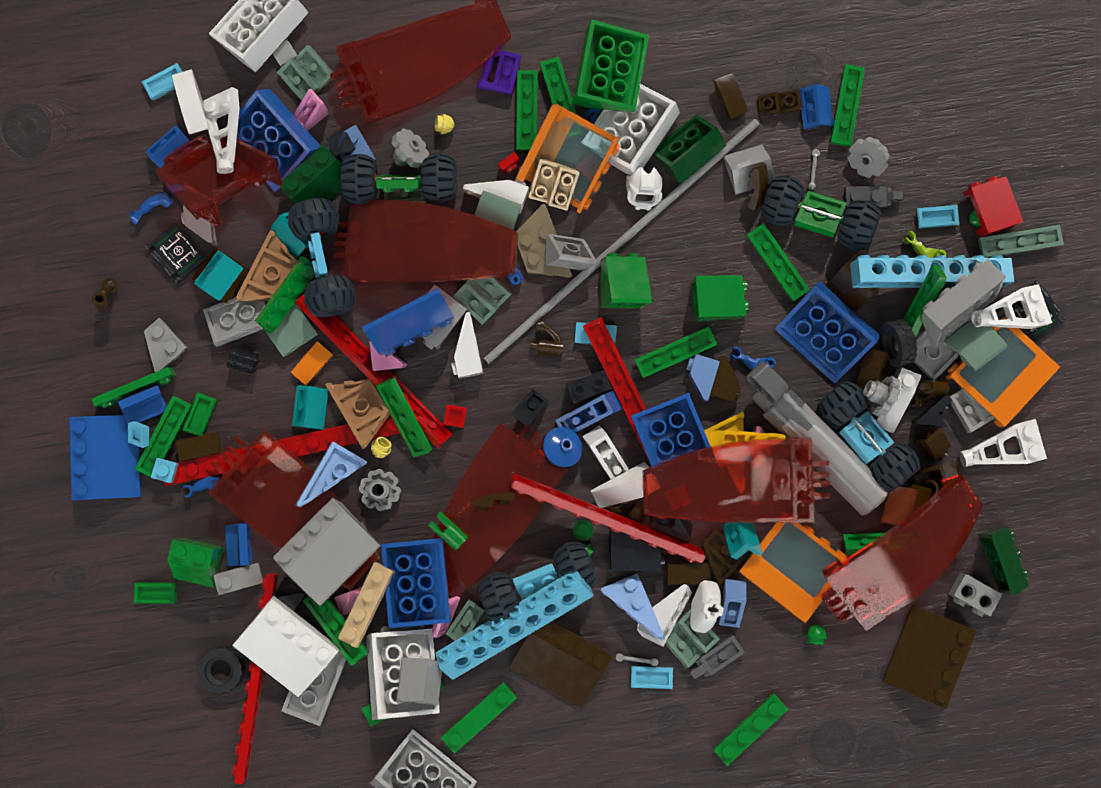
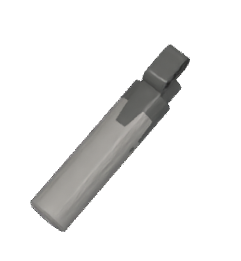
M760 362L746 378L757 390L751 399L764 411L762 416L780 434L785 435L786 440L860 515L869 514L888 496L889 490L876 482L869 467L791 388L789 389L787 383L767 363Z

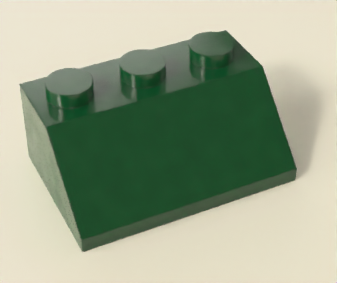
M696 114L662 141L652 155L669 176L681 184L727 145L719 129Z
M323 144L278 185L295 204L315 198L331 200L341 191L342 164Z
M1001 526L980 533L979 537L999 593L1015 595L1029 586L1027 582L1029 576L1027 571L1022 568L1020 562L1022 556L1014 545L1015 536L1013 531L1009 527Z

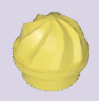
M442 114V116L437 115L435 131L440 132V134L451 132L454 128L453 119L446 114Z
M378 437L376 440H373L371 451L375 457L384 458L389 455L391 443L388 439Z

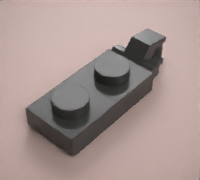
M887 186L845 187L846 208L850 202L855 200H868L878 208H886L887 206H892V202H901L903 200V191H891V187Z
M731 635L700 656L695 661L697 666L692 668L689 673L694 679L702 674L705 677L712 676L745 652L734 635Z

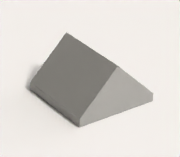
M763 145L723 157L735 195L753 190V188L748 186L750 181L748 176L753 167H757L762 163L767 165L768 185L774 179L772 161Z
M554 234L547 235L546 265L584 270L596 264L597 261L584 239Z
M403 657L401 659L397 700L438 705L442 675L438 661L428 658Z

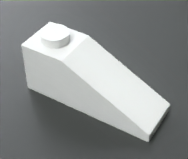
M515 179V182L504 180L465 184L463 187L464 193L477 198L481 197L484 190L522 204L520 214L529 193V187L526 186V183Z
M470 312L465 314L454 356L455 362L452 363L454 375L458 374L459 379L483 374Z
M903 367L897 369L894 377L901 382L897 401L885 416L881 415L876 418V421L883 430L894 433L921 378V375Z
M600 425L582 436L610 480L629 470Z
M643 462L591 490V493L598 507L603 508L642 498L660 487L653 471Z
M682 585L652 607L665 639L660 640L652 635L641 623H638L637 630L642 637L664 646L692 594L687 585Z

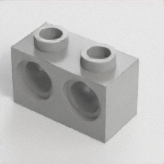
M959 573L948 594L954 597L953 602L963 607L965 604L972 607L971 612L980 617L983 615L991 616L1002 596L1001 593L964 573ZM964 586H967L969 589L966 596H963L961 593ZM985 596L987 603L982 607L980 605V598Z

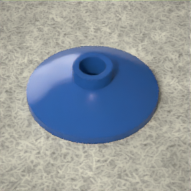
M558 427L552 429L545 436L543 450L545 456L552 464L567 468L579 461L582 455V444L579 437L572 430ZM563 442L567 444L568 448L563 446Z

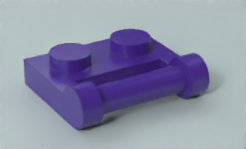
M486 48V60L481 79L477 83V88L512 96L521 55L495 48ZM494 58H500L494 82H488Z

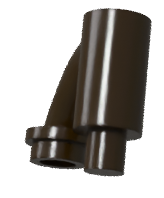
M105 279L100 291L93 294L92 301L97 310L105 311L108 309L109 301L107 294L114 293L118 289V283L115 279Z
M544 319L537 320L536 332L543 334V331L546 332L553 341L539 340V343L531 342L530 350L538 351V354L562 356L564 342H562L560 335L545 324Z
M925 380L921 382L919 389L923 390L926 394L923 396L921 394H914L909 405L914 409H919L924 403L937 398L939 395L948 394L950 390L949 383L939 380Z
M644 496L615 504L613 507L609 506V511L621 515L624 512L621 509L633 503L628 516L631 517L630 520L638 522V520L642 521L650 498Z

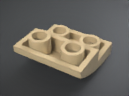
M539 158L528 198L568 211L580 172Z

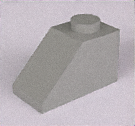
M208 202L184 205L183 212H181L182 223L212 246H217L212 206Z
M259 563L213 575L218 595L257 585L263 581Z

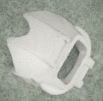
M640 167L631 176L627 175V199L629 203L635 206V210L646 209V211H650L651 207L661 201L662 177L655 168H653L651 173L647 174ZM637 194L654 195L652 201H639L635 199Z

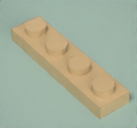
M374 562L338 637L340 640L355 648L359 647L395 571L378 562Z

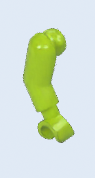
M913 231L907 232L911 237V241L907 237L903 238L904 244H911L913 246L912 249L918 256L927 255L928 258H934L939 255L946 256V252L942 249L924 247L921 242L916 240V235Z

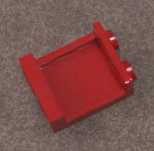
M997 176L985 180L986 183L983 184L980 181L968 185L969 189L963 192V196L970 195L982 227L976 230L978 238L1012 228L1023 222L1007 177L998 179Z

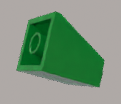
M608 253L607 256L600 260L601 308L641 309L652 303L645 257H639L638 254H626V257H619L618 253Z
M743 275L695 276L691 282L695 322L743 319L746 313H749V304L744 298V293H747V283L743 281Z
M187 538L173 539L167 561L174 579L215 588L216 584L213 575L219 574L225 547Z

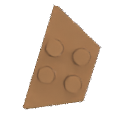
M270 230L236 296L237 301H269L296 264V258L281 243L274 231Z
M370 379L358 382L344 381V384L333 385L332 382L325 384L360 446L364 449L390 415L389 410Z

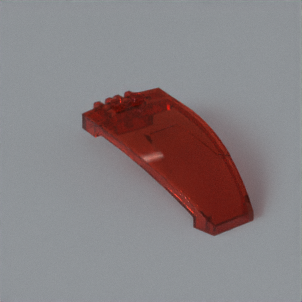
M475 0L472 5L406 24L357 42L354 40L337 46L336 52L343 68L332 72L330 78L337 79L346 75V80L334 85L335 90H340L337 92L340 98L354 94L355 98L343 102L342 107L344 109L358 105L366 125L423 104L459 84L492 58L511 39V34L496 0Z
M373 199L361 205L351 203L348 221H339L338 226L340 228L347 227V233H336L335 238L346 239V241H335L334 246L339 248L345 247L346 249L345 253H334L333 258L344 259V276L351 282L427 283L491 277L497 279L515 274L518 232L484 218L447 207L402 200Z
M500 423L471 463L444 511V515L468 536L456 551L443 540L448 595L451 597L462 594L486 573L515 543L546 503V501H536L533 496L526 493L524 495L516 493L511 488V479L514 473L555 489L568 471L567 468L552 464L545 456V453L540 450L545 436H543L536 447L533 445L541 434L539 431L534 433L530 442L523 438L530 430V425L528 427L525 426L520 435ZM504 492L515 493V501H510V505L497 504L498 500L495 499L493 501V508L488 507V511L475 510L476 506L471 505L473 500L485 495ZM440 521L439 526L445 531L447 527ZM435 532V535H434L433 539L441 538V537Z
M265 428L250 445L240 437H234L235 442L245 449L241 455L232 446H226L225 449L237 459L234 461L225 452L222 451L220 453L221 458L231 465L228 470L224 469L216 461L211 463L223 475L208 493L280 549L332 498L341 502L329 488L302 507L296 506L314 471ZM376 552L341 586L351 590L378 559Z
M811 437L744 440L697 449L670 458L642 471L644 514L665 520L666 518L715 522H814V499L830 498V493L827 492L814 493V487L830 486V481L813 479L829 478L830 473L813 472V466H828L829 460H813Z
M962 474L942 480L941 482L944 487L875 541L843 562L838 559L821 570L826 580L832 586L822 593L821 599L823 602H827V607L834 615H837V620L840 623L855 617L866 631L921 595L949 567L967 540L983 506Z

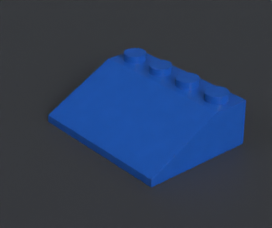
M270 89L256 90L239 112L236 149L274 192L281 189L278 184L321 147Z
M821 281L817 282L775 328L779 334L833 383H836L880 337L872 327Z
M438 288L363 326L362 329L378 354L387 357L394 354L396 348L402 345L407 347L413 344L415 338L422 336V338L427 337L433 333V329L439 326L444 328L450 325L454 317Z
M689 393L631 416L662 493L720 470Z
M124 415L69 417L72 500L141 497V472L135 470L140 460V447L128 443V424Z
M443 539L381 544L383 566L395 571L386 589L389 628L450 623Z

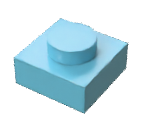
M135 421L128 423V443L142 448L149 446V426Z
M156 458L151 478L173 483L179 463Z

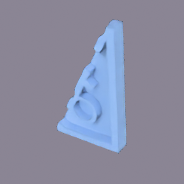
M332 442L297 501L296 506L302 507L309 503L315 497L364 466L367 461Z
M638 574L601 588L604 596L609 597L620 609L625 610L631 618L646 627L652 635L660 640L665 639Z

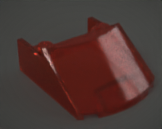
M205 134L174 150L163 160L164 165L161 169L158 167L156 169L160 180L197 220L203 218L216 227L221 225L217 214L219 211L218 206L249 185L259 187L267 180L278 186L283 184L274 157L238 138L236 139L235 160L233 162L234 171L226 174L217 172V159L211 138H206ZM228 135L220 139L222 149L227 147Z

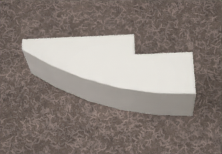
M192 69L172 75L188 133L194 134L209 129L204 103Z

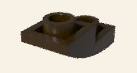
M732 73L713 80L718 99H722L727 119H732L748 112L742 92Z
M800 89L758 96L760 116H771L803 110Z
M765 163L753 167L748 176L750 178L748 186L753 188L748 197L750 199L748 208L754 211L763 205L767 192L768 172Z
M873 348L867 351L857 381V386L863 391L870 380L882 382L884 377L881 373L889 358L886 352Z
M218 432L175 441L179 462L222 452Z
M504 492L485 495L473 500L471 505L476 506L475 510L488 511V507L493 508L494 499L498 500L497 504L510 505V501H515V493Z
M710 563L666 564V585H699L702 581H711Z

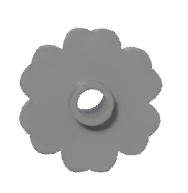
M402 129L392 137V145L395 147L392 159L398 166L409 165L410 167L419 168L423 160L429 156L428 150L425 149V142L419 135H414L411 130Z
M867 137L865 140L858 139L849 149L851 153L848 157L850 166L853 169H857L860 176L870 178L872 175L880 176L888 167L887 161L890 155L887 148L878 139Z
M890 376V378L886 377L882 382L870 380L866 384L863 395L873 403L870 408L872 414L879 417L881 415L885 416L891 410L900 393L899 387L901 382L899 379Z
M382 469L370 471L368 478H363L359 487L360 493L364 494L361 498L362 502L368 508L376 507L378 511L390 509L392 502H397L400 499L402 490L397 486L399 479L392 472L384 473ZM382 486L384 493L379 494L377 488Z

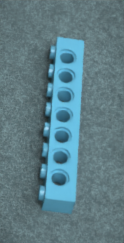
M861 255L850 264L852 288H920L932 265L940 266L947 277L946 283L942 288H950L956 285L955 282L962 275L968 276L970 274L968 268L971 270L977 263H984L987 259L1006 276L1002 287H1006L1014 282L1012 259L1003 258L1001 255L984 258L983 255L973 256L972 258H965L964 255L947 258L945 255L935 256L934 258H928L927 255H920L915 258H908L907 255L897 256L896 258H889L888 255H881L876 258H870L869 255ZM872 268L877 271V274L873 272Z
M579 571L562 576L519 602V606H516V609L509 613L510 617L503 620L501 618L500 621L492 620V622L489 620L437 651L436 657L439 668L454 680L593 597L594 595L589 584L580 576Z

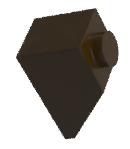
M720 356L718 360L720 361L709 397L733 403L735 399H739L741 393L740 381L726 356Z
M941 427L929 429L914 442L930 461H936L937 459L941 461L949 454L947 450L951 448Z

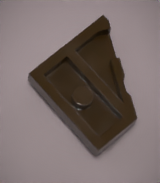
M716 528L702 542L716 581L721 586L747 555L743 554L738 559L731 557L726 537Z

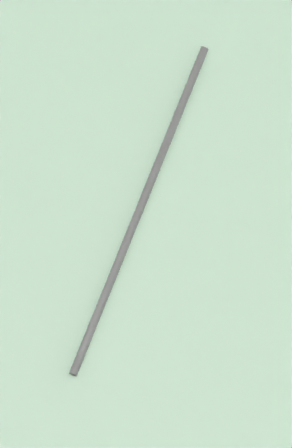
M753 119L726 143L727 146L690 175L688 179L684 180L597 257L595 265L580 272L485 356L486 362L490 364L531 328L537 320H540L600 266L602 258L607 256L608 253L618 251L760 125L759 122Z

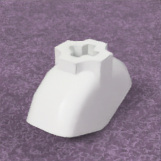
M705 580L699 584L691 604L690 626L693 631L708 632L715 624L717 617L722 616L724 608L720 606L721 592L716 582Z

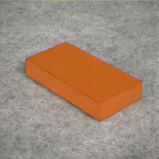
M316 342L291 373L308 386L332 358L333 354L319 342Z

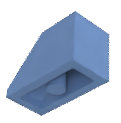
M696 354L693 359H689L686 370H690L688 376L701 400L706 402L709 399L720 361Z
M725 579L721 598V607L724 609L722 616H719V625L740 627L747 601L746 582Z

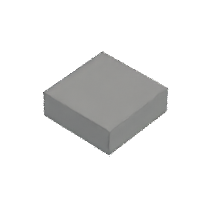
M287 39L272 53L281 67L290 58L294 59L297 56Z

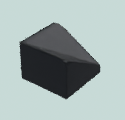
M337 131L326 138L335 156L346 157L356 150L347 132Z

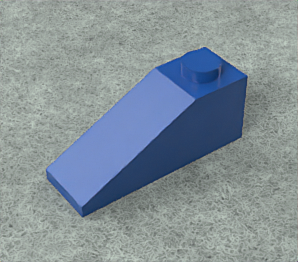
M611 391L555 421L558 427L568 428L577 433L623 408L615 392Z

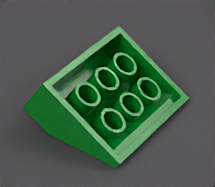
M591 19L585 30L572 104L592 109L635 112L649 35Z

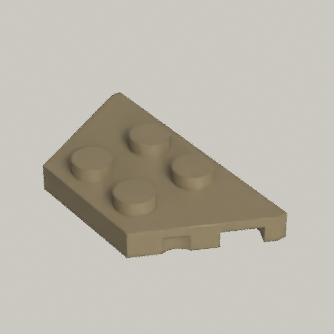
M544 203L514 234L516 244L528 274H544L546 276L554 275L570 278L572 274L569 268L546 265L547 235L557 234Z

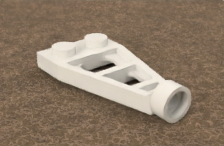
M233 87L204 100V110L209 125L208 131L217 159V172L223 174L234 171L233 162L235 160L239 97L238 89ZM228 114L227 127L219 130L217 118ZM228 135L227 147L222 149L220 139Z
M1039 285L1021 288L985 309L973 311L971 315V320L975 327L1032 329L1052 323ZM1021 301L1026 318H1017L1012 308L1013 303ZM1003 307L1007 320H998L995 309Z
M1036 419L1014 424L971 449L959 453L963 467L974 464H1028L1047 459ZM1012 436H1016L1021 450V453L1018 455H1008L1005 453L1003 443ZM996 444L999 457L986 458L984 448Z

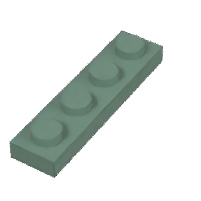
M1060 225L978 239L980 253L984 258L1064 245Z

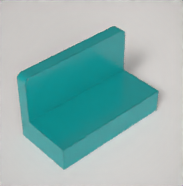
M288 211L277 218L270 230L274 231L277 238L287 247L290 254L297 259L305 249L309 248L308 241L299 240L292 234L288 225V215L290 212Z
M218 250L194 284L220 301L241 273L243 267Z
M297 386L292 426L324 429L328 389Z
M736 514L722 526L731 557L738 559L748 550L758 556L762 554L753 523Z

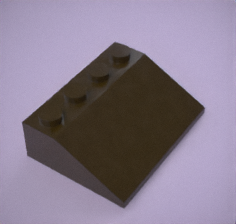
M912 605L882 682L946 709L977 631Z
M553 620L527 635L510 667L582 708L602 677L613 655Z

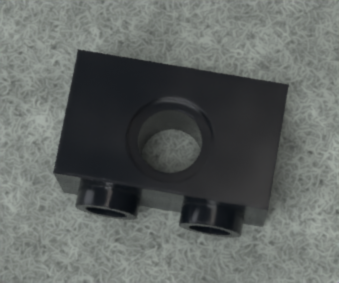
M605 370L566 384L573 405L612 390Z

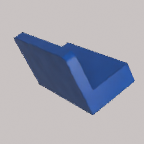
M814 84L800 89L803 110L801 111L804 129L809 130L819 126H833L834 121L829 87Z
M175 125L145 152L165 174H168L194 152L196 147Z
M158 385L118 401L127 424L133 421L141 423L164 413L167 408Z
M251 524L226 525L227 565L243 566L253 564Z

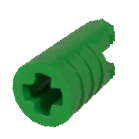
M439 512L437 518L447 529L444 531L434 521H431L428 525L456 551L468 536L442 512Z

